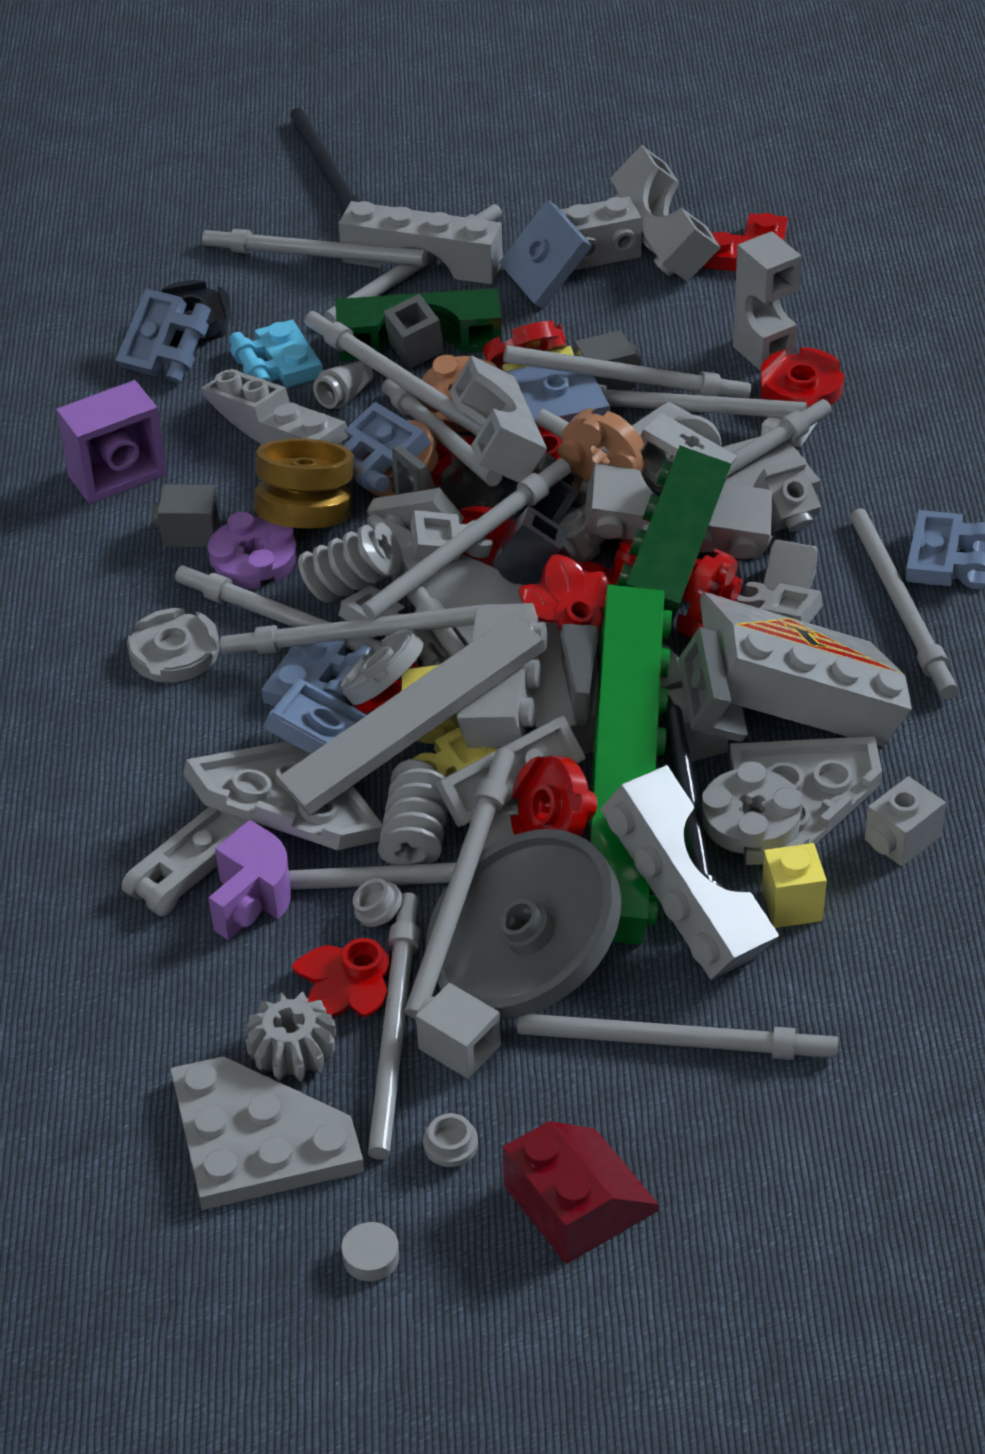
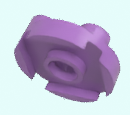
M237 512L230 515L227 519V524L214 532L207 546L210 567L214 568L215 573L230 578L233 585L243 589L260 588L261 580H268L274 577L275 583L283 580L292 572L298 558L293 527L269 523L260 517H253L247 512ZM251 550H256V551H253L250 555H249V554H245V552H248V551H251Z

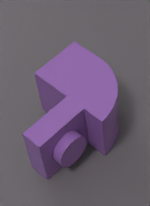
M249 819L215 848L219 879L224 885L208 898L213 929L227 940L232 938L243 927L251 925L263 910L279 919L285 913L291 901L292 891L287 853L284 845L274 834Z

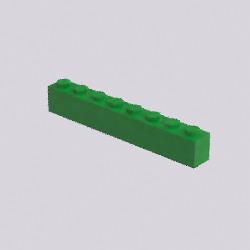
M607 585L602 613L591 791L596 796L597 809L594 817L588 823L587 841L594 845L610 864L619 882L621 913L618 928L612 942L642 945L646 926L656 925L658 898L656 895H649L650 885L638 872L630 854L619 837L610 829L607 819L600 809L621 784L659 769L656 767V756H664L666 728L658 727V716L663 717L664 712L667 710L668 688L660 687V677L667 678L670 649L662 648V638L669 639L672 611L664 610V590Z

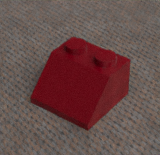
M548 1121L502 1147L504 1187L565 1264L659 1211L657 1201L595 1128Z

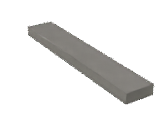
M513 613L281 774L278 778L282 787L310 816L544 652L546 647L543 639L516 613Z

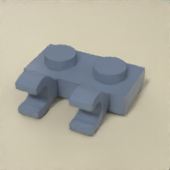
M918 510L906 567V582L952 586L954 577L959 579L966 587L972 589L985 588V572L974 570H985V542L979 541L985 540V522L963 523V514ZM959 548L965 550L966 553L958 552Z

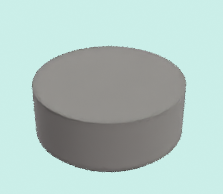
M377 1222L362 1223L350 1229L343 1238L341 1247L343 1264L347 1272L354 1278L362 1281H378L386 1278L396 1269L399 1262L398 1239L388 1226Z

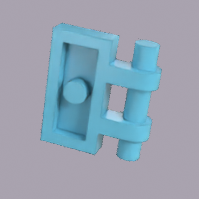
M293 319L285 322H276L270 326L255 330V341L244 337L241 332L232 333L229 337L230 352L235 361L244 366L243 373L271 383L279 379L282 385L288 388L316 380L319 373L323 371L322 363Z

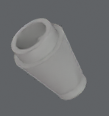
M360 360L323 370L319 373L313 385L315 397L325 408L341 409L367 384L372 382L373 370Z

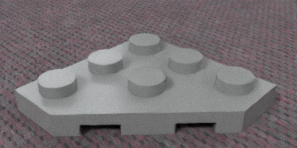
M875 736L730 744L729 759L731 771L737 770L738 766L744 762H759L765 766L767 771L783 776L801 792L803 805L799 831L796 837L785 847L809 843L817 844L881 785L882 768ZM746 807L742 811L745 814L750 811L761 813V810L756 807ZM744 847L745 865L763 864L764 854H761V847Z
M288 741L186 759L183 775L206 806L247 820L250 819L253 822L335 850L380 842L383 824L353 785L310 816L306 814L282 787L278 778L310 755Z
M224 1056L170 1068L202 1210L364 1173L363 1157L350 1115Z

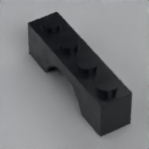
M546 454L545 461L536 474H539L557 460ZM573 470L550 487L549 494L534 506L526 505L508 519L492 564L507 581L521 585L536 584L542 576L543 566L552 555H558L561 551L567 531L559 525L578 496L583 480Z

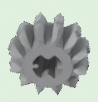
M303 991L295 999H287L280 992L278 1001L275 1004L261 1000L260 1008L258 1009L259 1013L249 1015L247 1023L248 1038L245 1040L247 1053L251 1056L252 1060H255L260 1074L273 1072L279 1083L287 1075H295L302 1083L305 1071L307 1070L321 1074L324 1060L333 1059L335 1051L334 1036H336L335 1021L332 1019L331 1014L326 1013L322 1000L308 1002V998H306Z

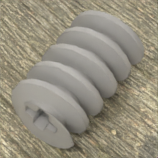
M378 522L375 530L369 525H363L358 528L357 533L350 531L344 534L343 540L335 538L329 541L328 547L319 545L314 548L313 553L306 551L300 554L298 564L302 579L312 594L323 602L332 603L339 599L340 596L350 595L355 589L361 590L369 586L370 583L375 584L383 580L385 576L391 577L397 574L402 566V553L400 545L390 528L385 523Z
M408 759L400 762L392 771L378 846L380 858L391 865L430 864L440 857L442 851L441 843L445 833L444 828L447 821L446 814L448 808L434 783L445 777L423 761Z

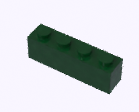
M679 445L673 462L668 460L663 462L656 481V486L663 488L660 496L651 494L642 520L650 522L647 531L640 528L637 529L629 554L635 556L636 560L633 566L624 563L616 586L664 590V610L672 611L671 627L731 463Z

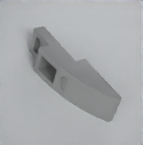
M238 370L222 371L216 375L213 381L201 388L202 395L217 411L247 436L260 444L286 438L318 439L339 444L348 438L344 431L347 428L345 421L289 402L285 387L239 372Z

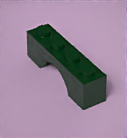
M497 288L417 293L422 296L438 317L442 339L452 343L461 353L483 352V347L498 336L502 344L501 313ZM417 294L335 299L336 322H340L351 329L354 337L383 355L385 350L391 346L389 344L383 311ZM345 350L339 351V361L359 360Z

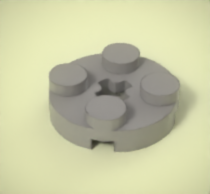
M754 761L744 762L738 766L737 770L726 772L715 778L703 792L702 814L705 832L719 846L737 853L744 854V847H761V854H764V850L785 847L798 834L803 797L801 792L790 781L777 773L767 771L763 764ZM746 807H756L761 810V813L750 811L745 814L742 811Z

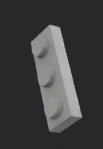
M564 715L501 747L509 749L515 754L505 783L508 788L505 802L513 799L511 795L516 777L530 759L537 756L547 757L548 755L569 757L576 763L586 759ZM495 751L434 783L457 827L471 822L477 806L474 802L480 780L487 777Z

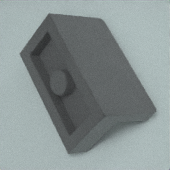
M699 627L678 658L691 730L742 742L748 734L742 706L731 703L717 631Z

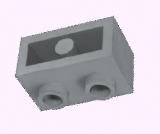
M629 196L622 198L613 197L607 201L586 205L577 204L569 208L560 209L592 245L591 249L574 270L641 257L642 217Z

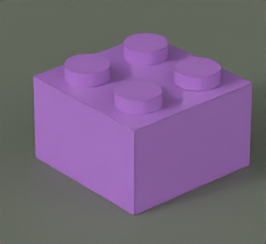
M136 380L56 409L68 476L89 504L167 475L158 408Z

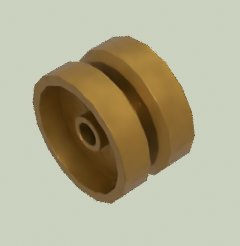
M286 438L260 445L256 451L255 469L258 478L262 480L255 488L254 510L257 516L269 523L294 528H324L347 521L351 515L352 493L345 484L349 483L353 477L354 459L350 449L337 443L309 438Z

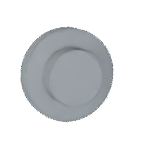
M382 878L366 881L357 889L353 896L355 916L361 924L367 927H376L390 922L396 916L402 904V893L394 883L386 882Z
M454 1113L443 1114L436 1117L426 1129L423 1136L424 1151L432 1162L440 1166H460L467 1163L476 1154L478 1135L473 1125L465 1117Z

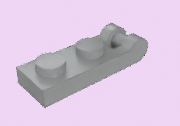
M208 807L134 866L125 875L122 881V890L136 900L143 898L146 901L147 908L158 916L168 915L176 906L179 897L217 867L215 848L248 820ZM161 875L165 877V879H163L158 884L154 882Z

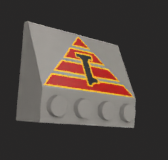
M703 592L701 595L700 605L703 628L717 631L732 704L846 737L875 736L877 745L881 747L886 745L912 710L906 676L870 641L707 592Z

